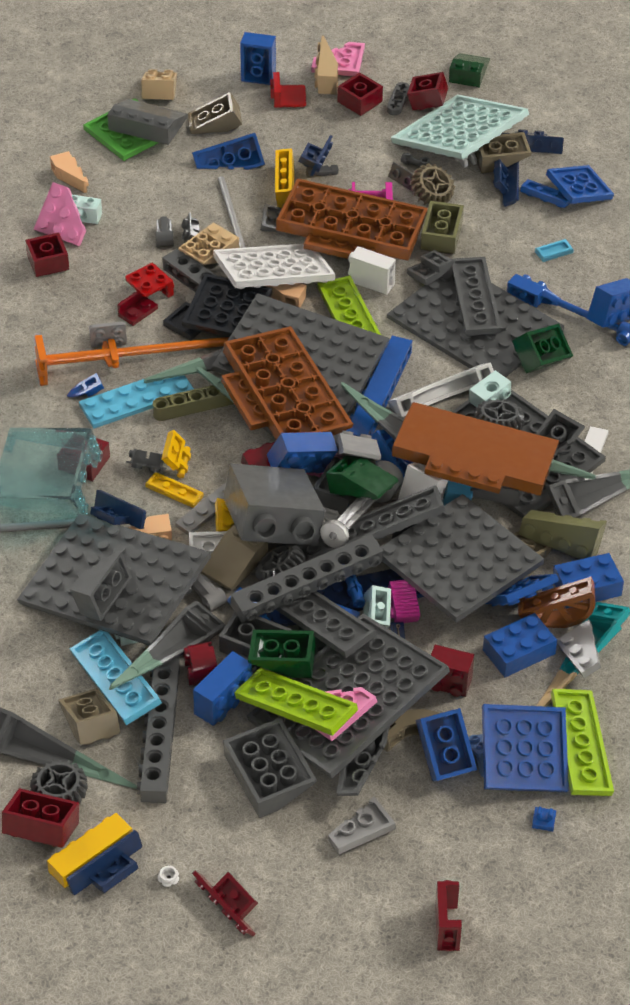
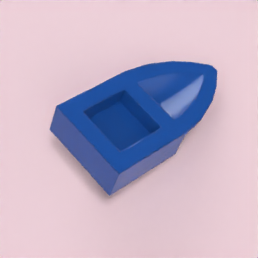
M95 373L75 385L67 397H79L85 394L90 397L104 389V386L98 374Z

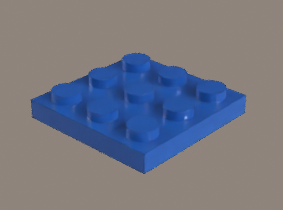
M589 165L547 169L546 176L571 204L613 199L614 193Z
M557 574L528 576L485 604H491L492 607L517 604L520 602L519 598H530L535 596L538 590L542 589V591L553 588V584L559 581Z

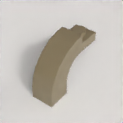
M425 709L406 711L390 726L384 750L388 752L404 738L419 735L415 720L439 713Z

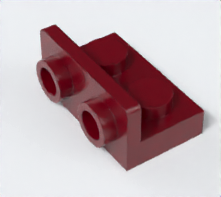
M136 291L118 303V316L134 326L156 311L158 304L147 297H143Z

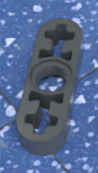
M400 82L396 84L387 104V112L390 115L401 114L408 98L407 93L410 87L408 83Z

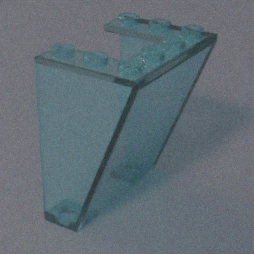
M10 428L0 460V505L76 519L79 514L86 515L89 505L81 489V485L85 483L87 477L86 467L91 463L93 468H97V464L101 462L103 455L92 429Z

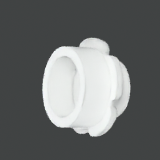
M165 866L160 870V874H158V881L163 886L170 887L172 884L178 883L179 873L173 866Z

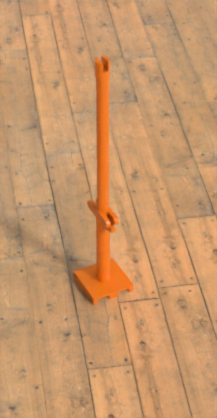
M35 335V362L40 386L48 385L47 366L104 360L109 367L118 368L119 357L224 346V342L228 341L230 337L117 348L115 340L110 338L108 343L103 341L102 349L46 355L42 335Z

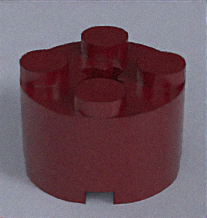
M212 642L189 645L184 648V664L189 666L187 667L189 686H197L217 667Z

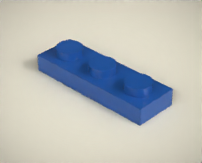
M529 179L521 185L520 192L539 198L543 202L555 204L560 208H566L570 204L565 196L554 188Z

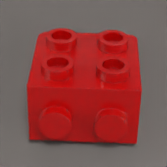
M273 72V79H270L271 99L274 98V108L305 107V85H280V72Z
M153 262L125 276L126 282L143 297H148L159 290L168 298L174 295L173 280Z

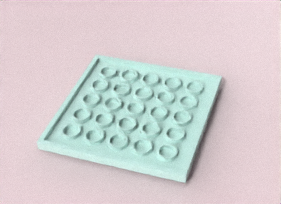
M457 94L446 101L443 106L435 108L392 136L391 140L392 143L400 146L442 154L447 157L465 159L472 152L479 150L484 144H488L493 138L500 136L505 130L512 128L517 122H521L529 115V111L527 108Z

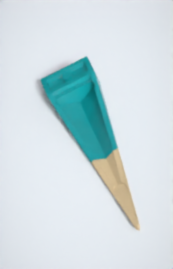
M601 602L595 603L594 611L585 621L589 619L592 624V632L595 637L598 653L622 629V623L630 615L629 607ZM567 657L537 706L547 707L552 702V689H564L579 674Z

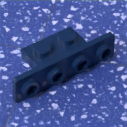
M518 129V132L515 131V133H525L531 152L562 154L563 137L547 136L541 130H535L534 133H530L526 129Z
M332 135L329 136L323 149L308 142L298 162L302 163L305 167L313 168L310 176L313 177L315 172L319 173L334 143L331 142Z
M500 159L495 161L493 184L503 194V206L513 205L519 201V162L506 167Z
M102 490L96 491L94 507H91L90 511L91 515L112 525L117 524L121 526L129 524L138 529H144L146 510Z
M136 830L132 831L68 876L67 882L71 893L76 895L90 884H93L105 893L139 869L137 862L130 858L132 854L142 848L139 833Z

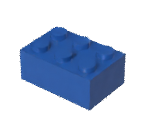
M244 32L240 42L242 82L270 85V79H273V72H276V36Z
M625 278L596 286L586 319L603 328L630 320V279Z
M332 432L281 433L267 453V457L271 467L304 469L306 473L318 474L324 472L338 452Z
M610 553L554 565L553 574H557L559 579L558 582L554 583L555 587L592 577L595 584V602L622 596L624 580Z
M535 613L485 635L483 641L484 653L504 678L555 655L557 639Z
M232 651L193 689L194 714L212 726L218 721L222 722L227 712L231 708L235 709L238 706L240 700L236 699L234 692L253 675L252 664Z
M460 708L415 720L432 782L477 770Z

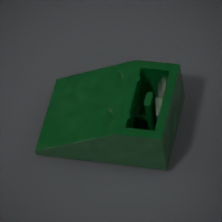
M345 456L326 472L330 493L338 494L339 496L348 495L356 498L366 497L376 500L381 498L384 493L399 481L398 478L365 458L356 456Z

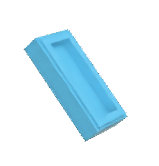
M566 239L535 248V253L542 262L574 252V249Z

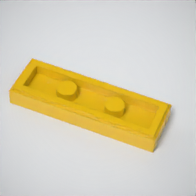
M157 472L145 483L146 488L192 508L204 496L203 492Z

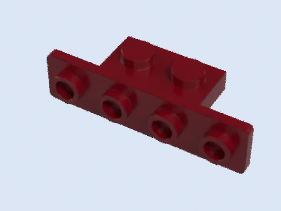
M194 870L192 872L196 877L194 882L203 891L206 889L210 893L208 897L214 904H220L223 907L221 912L229 920L233 918L237 922L235 927L243 935L248 933L253 937L256 933L243 920L258 904L252 895L230 872H227L213 887L202 874Z

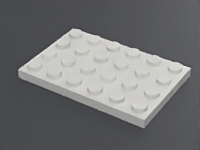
M304 244L213 250L215 260L233 286L238 289H244L245 287L259 288L267 285L278 286L280 284L325 283L335 280L334 271L320 253L304 249Z

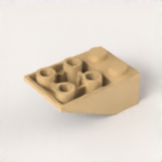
M321 36V42H318L315 88H318V94L337 95L338 62L325 37Z
M149 69L148 72H145L141 80L142 99L174 100L177 72H173V70L158 72L156 69Z
M213 222L181 245L178 250L203 265L215 264L217 261L214 258L213 250L239 248V237Z

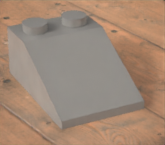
M344 430L342 433L336 434L335 443L338 452L334 457H363L371 463L381 460L377 440L371 439V435L361 434L359 437L354 436L353 432Z

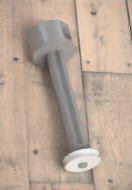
M389 461L374 463L398 478L399 481L384 493L381 498L376 500L366 497L357 498L337 520L326 521L320 529V535L324 543L332 548L344 546L349 540L348 530L374 502L385 503L392 499L403 483V475L396 465Z

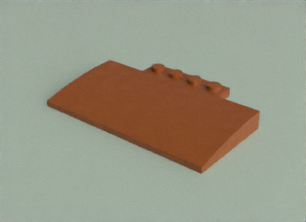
M297 178L276 219V230L307 237L304 242V249L348 259L350 253L354 252L359 246L385 256L408 261L423 226L428 208Z
M291 326L224 342L223 353L235 372L221 375V382L250 431L268 427L277 440L281 433L332 432L334 436L343 430L346 431L353 427L352 421Z
M413 402L393 444L392 456L426 465L424 474L497 494L500 493L502 486L541 496L559 440Z

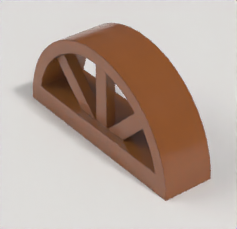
M588 577L537 593L530 598H521L518 603V615L524 618L535 613L547 628L575 626L585 621L594 611V581L592 577Z

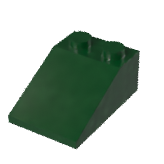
M459 53L453 58L450 65L449 82L480 88L490 58Z
M559 323L526 332L512 340L514 349L526 374L573 356Z
M253 630L248 663L291 678H312L316 650L314 631Z

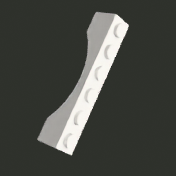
M491 362L475 366L388 401L389 407L395 414L404 417L407 415L413 402L429 406L445 398L462 393L486 378L494 370Z

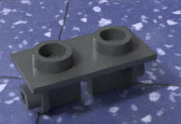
M393 162L388 177L411 190L412 186L410 183L413 173Z
M189 212L181 225L184 228L182 234L184 243L200 231L199 221L196 218H191V213Z
M137 449L129 451L131 461H126V463H131L132 468L142 469L143 466L150 467L149 471L160 472L161 469L166 470L165 467H162L164 463L161 459L162 454L150 452L149 459H147V451Z

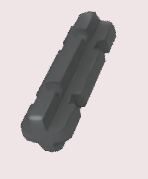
M328 165L321 166L319 173L315 172L314 175L338 174V165H331V167ZM306 168L307 177H312L310 174L313 168Z

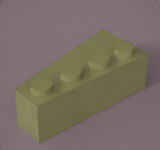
M531 510L522 519L519 535L578 559H584L598 554L607 521H594L590 518L580 519L570 515L560 516L555 515V513Z

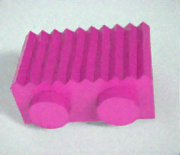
M405 580L390 581L388 588L391 589L390 618H394V622H418L420 609L415 588Z

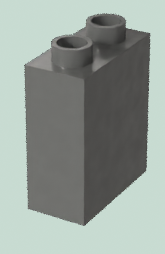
M230 463L223 499L242 541L318 546L325 509L304 469Z

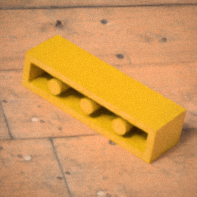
M292 148L275 151V195L277 207L280 208L286 202L294 186L295 164Z
M117 813L106 817L99 825L87 830L79 839L70 842L60 852L54 853L47 860L48 872L66 888L69 886L67 882L68 876L133 831L132 828Z

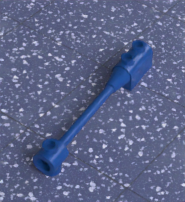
M515 274L507 283V292L536 308L541 303L560 306L587 318V310L562 300L551 292L543 281L536 283L527 274L523 276ZM623 321L619 325L607 326V328L616 331V340L620 345L627 346L630 343V323Z

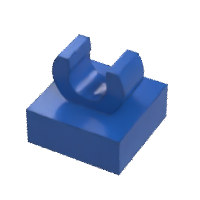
M540 806L535 807L532 828L553 831L556 810Z

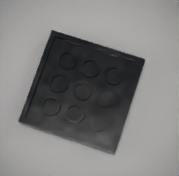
M205 273L182 320V327L230 337L257 293L271 298L272 288L261 286L259 288L245 287L244 289H238L233 286L228 278Z

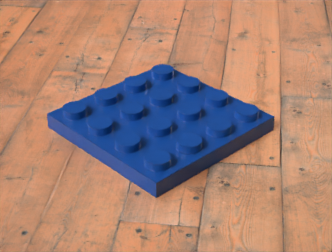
M483 704L484 789L545 792L569 791L566 708Z

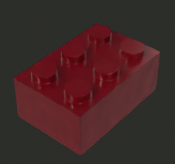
M21 788L17 790L2 811L3 834L48 844L53 847L63 848L79 824V802Z

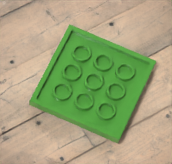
M108 112L83 124L84 130L123 161L159 143L109 130Z

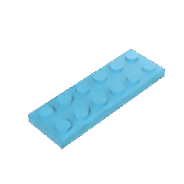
M185 375L150 383H144V379L81 400L79 401V406L94 429L152 409L153 400L156 398L193 390L194 388Z
M99 630L69 648L73 656L126 725L162 704L158 695L142 675L109 690L110 685L132 662L108 632Z

